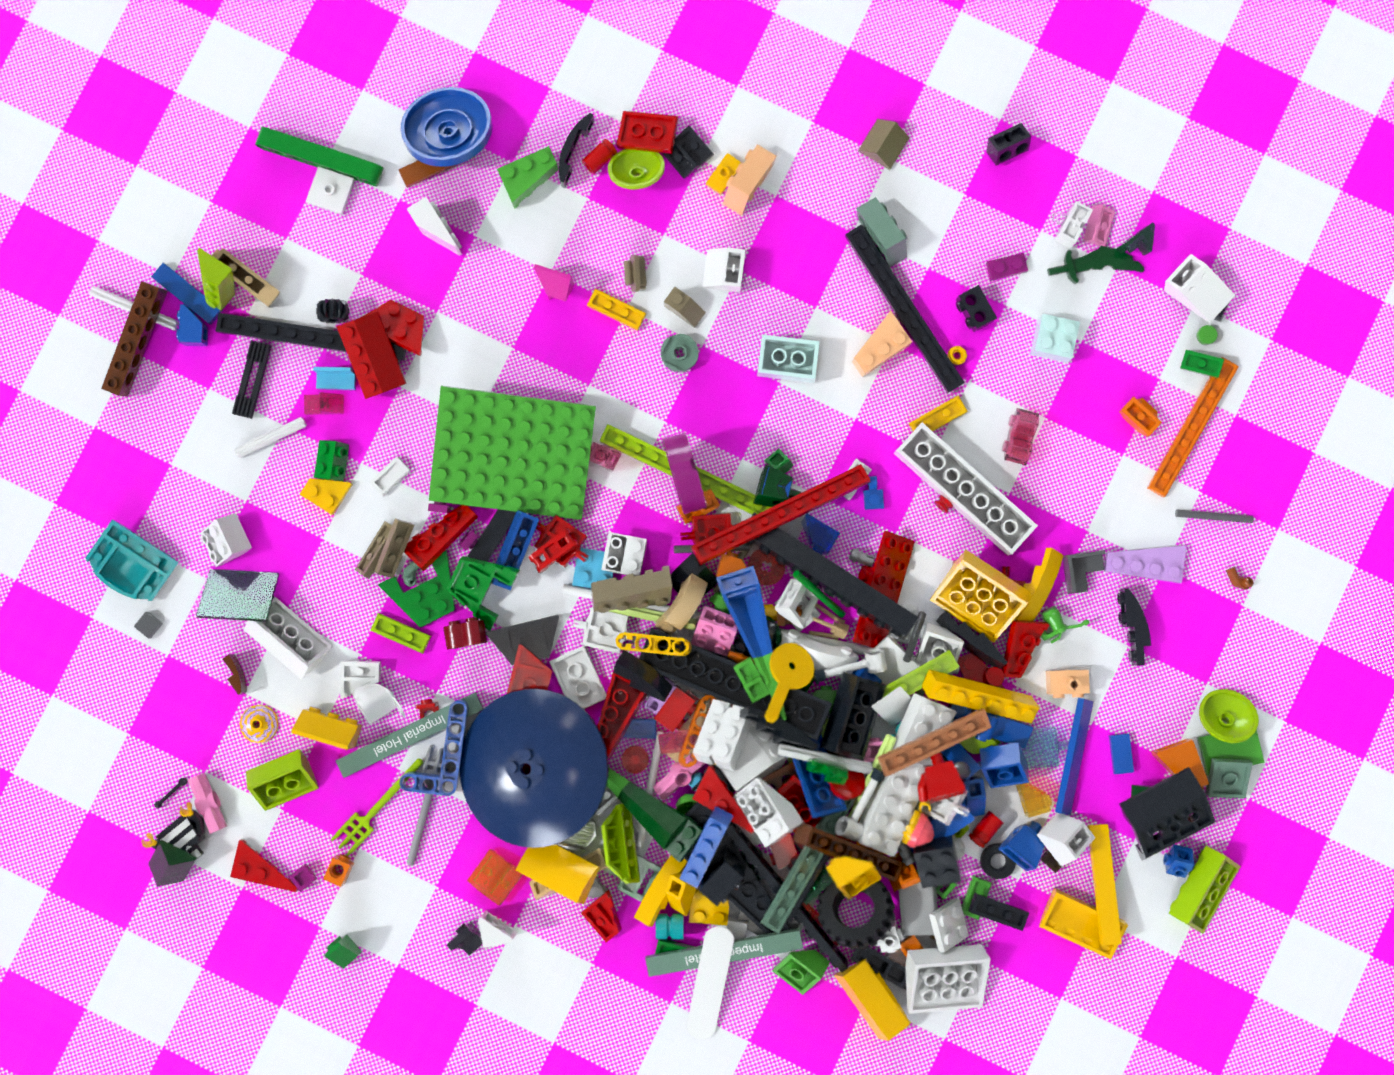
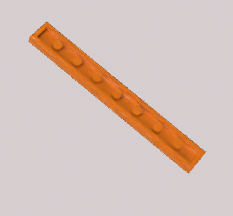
M1221 357L1224 359L1219 378L1209 377L1147 489L1163 498L1166 497L1239 367L1224 357Z

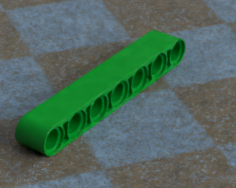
M261 127L255 142V146L265 151L317 168L321 167L375 187L378 186L384 170L382 166L267 127Z

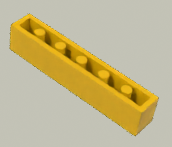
M930 669L922 684V688L928 698L975 710L982 708L987 713L1031 724L1040 708L1030 695Z

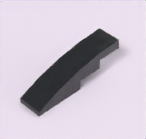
M947 611L936 620L941 627L948 629L964 641V649L985 663L1000 669L1008 663L983 632L976 636L965 621L958 625Z
M751 706L740 710L739 718L757 722L756 730L772 734L773 743L809 750L817 748V744L788 722L777 718L773 723L768 722L765 718L766 711Z
M869 946L863 950L856 948L851 960L858 963L866 959L875 974L879 972L884 980L886 979L901 989L906 990V968L904 965Z

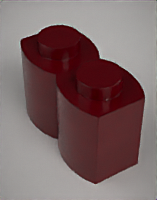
M477 617L467 618L466 623H460V620L451 621L449 626L443 627L447 650L487 643L484 620H478Z

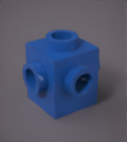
M1173 844L1170 851L1163 858L1166 874L1185 878L1189 871H1192L1194 868L1193 849Z

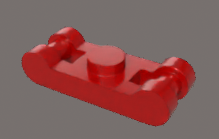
M568 528L561 531L528 557L537 566L536 570L538 573L547 570L549 566L579 545L576 539L573 540L571 537L572 533ZM562 540L566 541L567 544L565 546L560 544ZM542 555H544V557L546 558V560L543 562L540 559Z

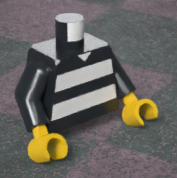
M187 802V809H183L180 806L181 816L155 836L157 838L155 840L153 834L147 833L146 837L151 840L144 841L141 839L142 845L145 848L152 847L156 850L159 842L163 840L198 859L204 854L198 845L205 839L204 818L197 811L192 810V803Z

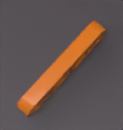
M705 695L699 700L681 748L678 760L680 765L685 768L692 767L697 762L692 752L690 754L692 761L686 763V759L683 757L689 754L690 749L694 750L695 746L690 743L691 735L699 737L702 728L697 725L696 720L698 717L706 719L710 707L707 709L706 714L700 713V711L703 712L705 710L706 704L703 702L710 700L711 704L713 699H716L711 695Z

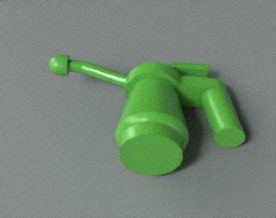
M1052 606L1041 614L1043 615V620L1050 624L1049 626L1053 631L1047 633L1044 630L1041 638L1045 641L1059 634L1058 637L1050 640L1052 644L1059 640L1062 633L1067 629L1088 625L1089 620L1086 619L1081 624L1067 626L1063 622L1060 611L1055 606Z

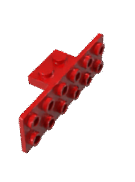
M884 531L874 567L862 565L858 579L898 603L915 542L889 531ZM859 616L853 642L874 648L889 635V630L877 627L873 624L874 621L868 617L863 618Z

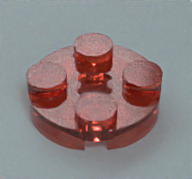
M759 549L752 553L747 567L754 566L761 586L776 584L785 573L786 564L784 566L775 561L774 556L770 554L765 555ZM763 562H766L767 564H768V563H771V565H772V566L770 567V570H771V571H769V572H767L766 570L762 571V569H761V567H763V564H762V563H763Z

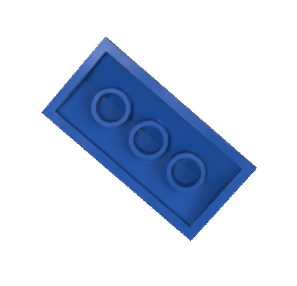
M820 735L819 740L810 738L817 744V748L814 751L828 753L826 749L820 747L823 739L822 735ZM792 758L812 819L826 817L847 810L844 800L834 795L831 791L830 783L828 784V782L824 781L825 774L810 772L806 770L807 761Z

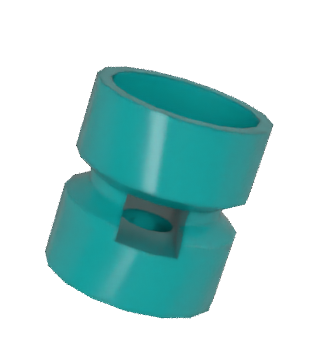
M658 914L656 918V939H667L668 936H671L672 939H683L684 915L672 914L669 917L668 914Z

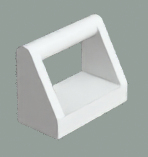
M790 579L775 609L797 627L804 628L819 599L797 579ZM805 595L810 600L800 617L795 609L802 596Z

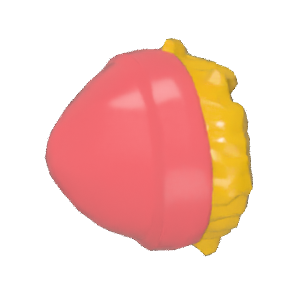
M915 810L909 824L905 827L906 831L902 832L904 835L902 842L912 848L929 843L934 838V829L928 816Z

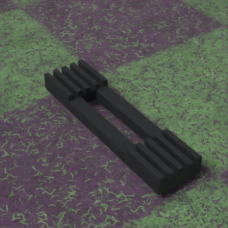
M251 340L232 414L250 419L253 418L271 345ZM253 362H260L251 397L246 398L244 396Z

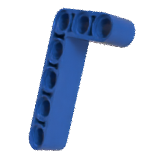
M458 699L450 705L440 775L407 772L400 779V786L403 790L441 796H450L457 790L469 710L465 700ZM455 704L463 705L464 712L462 714L455 712ZM453 723L461 725L462 730L460 733L452 731L451 726ZM451 742L458 744L459 750L457 752L450 751L449 744ZM448 762L455 763L456 770L453 772L447 770L446 764ZM410 776L414 779L413 786H408L405 783L406 777ZM431 779L434 782V787L430 789L425 787L424 781ZM444 782H451L454 786L453 790L447 791L444 788Z

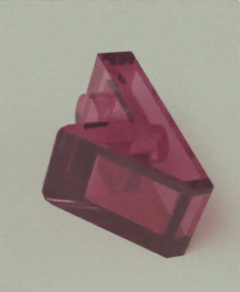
M320 392L319 395H304V414H344V395Z
M593 442L589 461L612 472L621 453Z
M688 730L658 734L661 754L680 752ZM691 735L690 743L692 745H696L698 736Z

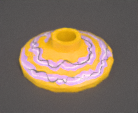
M251 706L245 710L240 719V730L243 736L250 742H267L273 738L278 729L277 715L268 706ZM255 721H259L260 726L258 728L254 726Z

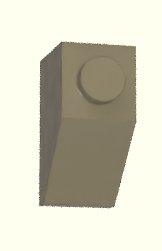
M674 287L664 300V307L694 328L706 313L691 297L677 287Z

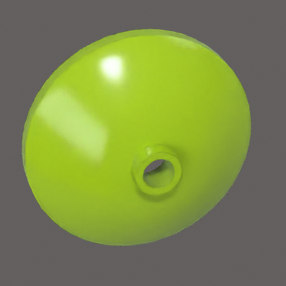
M624 149L615 154L608 164V174L612 182L622 188L631 190L643 189L653 185L662 177L665 170L663 157L658 152Z
M1228 689L1212 691L1203 698L1199 706V718L1203 727L1209 734L1221 741L1240 743L1252 737L1257 730L1259 718L1256 708L1248 698L1236 691Z

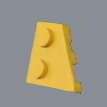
M310 478L299 495L329 514L334 515L353 484L350 482Z

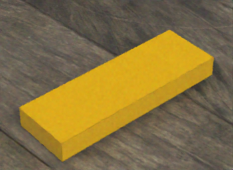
M596 288L587 304V307L636 331L639 330L646 316L645 312Z
M959 395L908 424L912 431H914L921 423H924L933 432L968 411Z

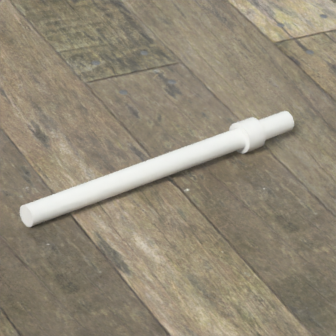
M657 731L646 788V792L651 795L654 793L653 787L656 782L665 732ZM638 823L636 847L643 848L645 835L648 832Z

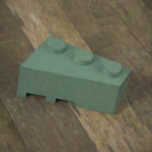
M875 197L857 207L859 222L869 237H872L877 244L879 252L884 254L888 266L892 267L906 259L907 235L904 230H899L895 218L889 216L883 202L880 203Z

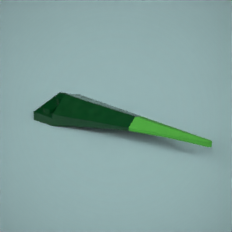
M609 768L607 787L661 848L665 849L678 862H682L699 840L703 829L688 816Z

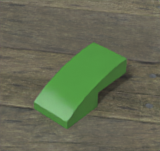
M751 657L733 666L752 703L770 694Z

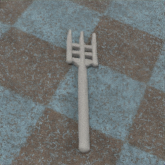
M430 745L421 773L440 775L441 772H438V768L442 766L440 761L443 748H440L436 761L433 762L430 761L433 748ZM451 762L446 764L447 770H449ZM428 765L434 766L433 770L427 769ZM431 779L424 781L429 789L434 787V782ZM425 794L407 859L409 866H413L415 863L433 794Z

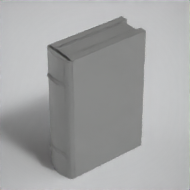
M921 882L905 889H899L903 936L934 935L929 914L938 909L936 886L922 888Z

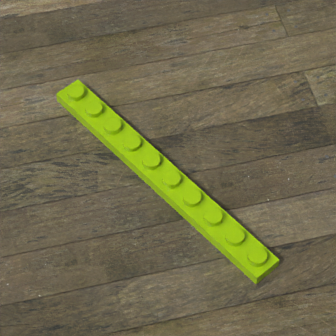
M607 424L599 442L672 476L665 451ZM696 467L703 492L711 489L717 499L751 515L754 512L759 514L771 508L753 504L755 494Z
M948 650L886 685L882 698L900 686L908 695H911L922 689V684L929 669L948 674L959 668V665L951 651ZM829 718L827 719V721H826V723H825V725H824V728H823V730H822V733H821L822 738H823V736H824L825 729H826V726H827V723H828ZM787 757L789 763L793 762L792 758Z

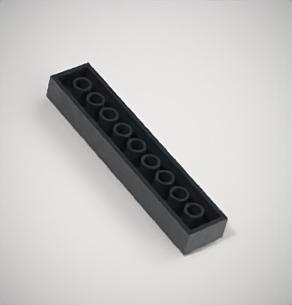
M651 628L649 635L673 637ZM648 639L646 640L643 649H646L649 646ZM661 640L658 643V648L661 651L667 650L668 642ZM682 642L681 645H676V649H680L683 652L686 649V645ZM692 645V650L687 656L641 652L639 659L646 662L659 674L732 705L743 708L751 706L767 712L772 699L769 694L752 703L733 668L737 663ZM789 689L783 704L786 716L785 721L802 731L806 736L819 740L833 703L800 689Z

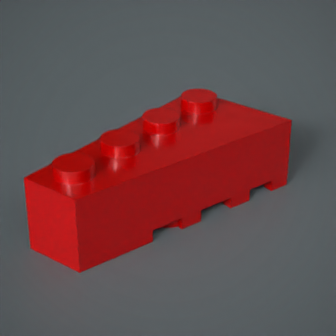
M612 673L599 723L597 724L605 742L609 759L612 757L647 696L646 693L630 687V680L615 673Z

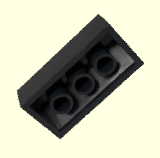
M843 672L820 747L834 753L864 760L878 714L871 706L882 699L886 685Z

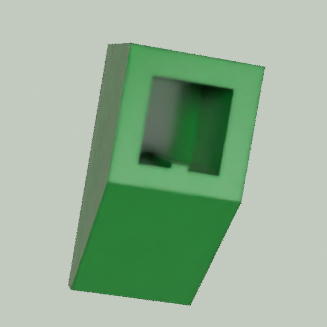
M348 935L343 938L339 936L326 947L328 951L324 954V957L344 969L362 951Z

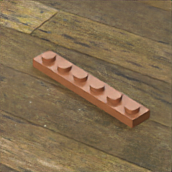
M981 708L877 758L884 776L888 777L992 727L985 709Z

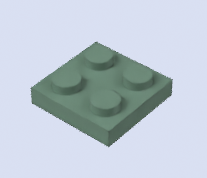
M1212 758L1208 777L1209 784L1205 794L1208 797L1246 798L1252 762L1245 759Z

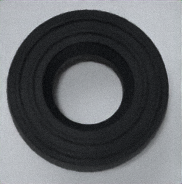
M1000 843L987 846L980 857L982 870L994 879L1008 877L1016 866L1013 860L998 849L1001 845ZM995 854H1002L1005 857V865L1000 869H996L991 865V858Z

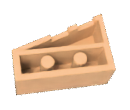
M758 144L754 150L750 149L745 157L746 161L739 164L736 169L737 174L735 177L731 176L726 184L728 190L723 205L742 216L746 204L749 200L753 199L754 192L765 180L777 156Z

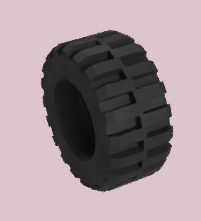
M831 877V882L828 885L825 883L822 887L824 889L823 894L819 893L818 896L820 901L817 905L818 919L824 931L839 945L856 950V948L861 950L867 949L869 945L872 947L877 945L878 940L882 939L883 941L886 937L885 933L892 928V920L895 919L893 909H895L894 902L883 882L879 880L862 891L872 899L874 912L866 924L851 928L843 924L839 918V906L846 896Z

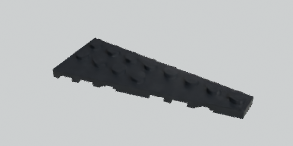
M696 802L685 815L704 830L713 811ZM724 834L705 875L727 851L731 852L746 867L743 878L744 882L738 889L734 887L730 892L729 900L765 934L774 933L773 930L760 923L773 902L772 898L740 850L735 848L732 838L728 834ZM696 844L693 846V848L690 850V852H689V853L687 854V856L684 858L687 862H688V860H689V858H690V856H691V854H692V852H693V850H694ZM787 921L780 931L791 930Z

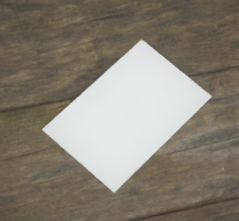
M900 686L871 707L893 727L903 720L912 698Z

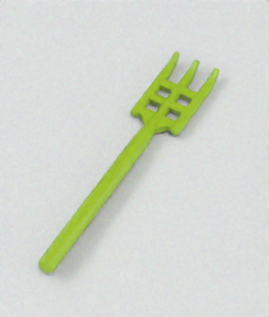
M418 758L404 774L411 771L416 772L423 764V760ZM410 776L405 778V783L408 781ZM401 777L369 810L366 816H359L355 812L332 837L331 841L333 842L343 832L347 835L339 845V849L351 839L355 842L346 856L353 853L374 831V828L370 827V819L401 788ZM355 819L359 822L358 825L353 823ZM349 825L353 828L352 832L347 829ZM362 827L367 829L365 833L361 830ZM358 833L361 838L358 839L354 835Z

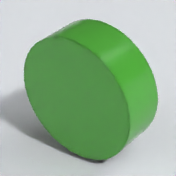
M1205 325L1197 331V340L1203 345L1212 344L1218 336L1217 330L1210 325Z

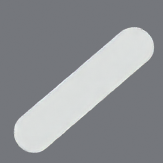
M720 926L709 929L705 934L687 1021L688 1032L698 1039L709 1038L716 1030L734 943L731 931Z

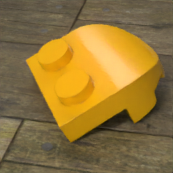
M699 886L696 889L690 907L689 923L727 926L729 899L724 904L721 902L716 906L699 891Z

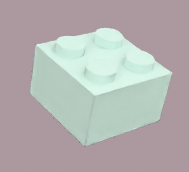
M1042 314L1037 320L1030 355L1068 363L1073 358L1080 322Z

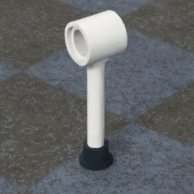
M874 648L865 652V660L828 670L820 669L816 671L814 669V681L818 685L819 682L825 681L826 678L866 667L868 672L872 674L884 672L887 670L884 649Z
M874 767L870 776L871 780L851 818L842 816L835 825L836 834L851 841H857L862 836L863 826L858 820L878 782L881 783L884 777L883 772Z

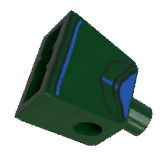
M765 464L760 475L753 504L773 507L800 494L801 491L791 488L793 481L791 476Z

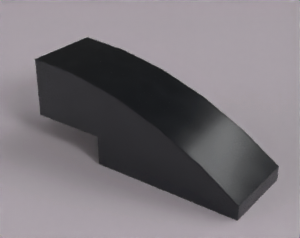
M623 650L615 663L613 673L630 680V687L665 702L673 687L654 668Z

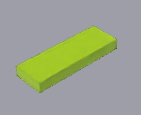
M380 613L377 614L370 630L424 654L432 637Z

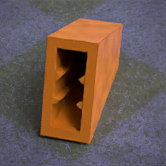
M1184 739L1151 751L1156 760L1171 775L1189 767L1202 789H1204L1203 786L1209 784L1192 739Z

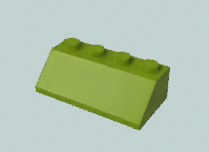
M1205 846L1199 853L1198 861L1193 870L1189 871L1188 879L1180 887L1178 897L1170 905L1168 914L1204 934L1241 866L1220 852Z

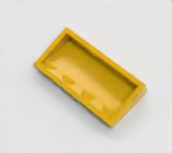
M555 844L538 848L528 847L516 871L575 903L585 904L600 867Z
M1056 888L1053 889L1041 917L1039 927L1111 960L1119 944H1100L1096 907ZM1119 918L1122 939L1128 924L1125 920Z

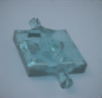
M1056 727L1033 728L1026 748H1021L1027 760L1028 769L1059 766V750L1068 749L1069 741H1058Z

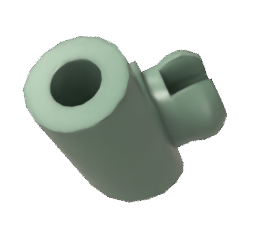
M413 561L403 571L404 583L409 587L416 584V571L420 568Z

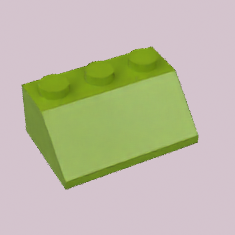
M199 248L197 254L205 301L210 307L218 308L222 311L235 295L233 270Z
M300 749L246 771L247 789L265 811L319 788L309 761Z

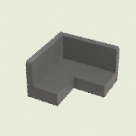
M1105 550L1063 556L1067 594L1088 592L1086 573L1104 570L1102 555L1106 554Z

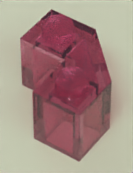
M1017 408L1015 414H1011L1008 425L1010 428L1007 440L1003 443L1002 451L1004 452V460L1027 465L1032 453L1033 438L1039 425V413Z

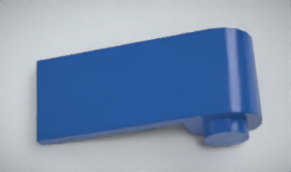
M986 712L992 728L975 735L976 739L986 742V740L994 738L1006 743H1019L1021 748H1026L1034 728L1033 726Z

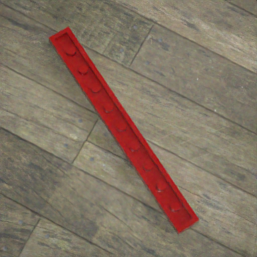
M860 464L692 545L691 549L700 565L870 483V478Z

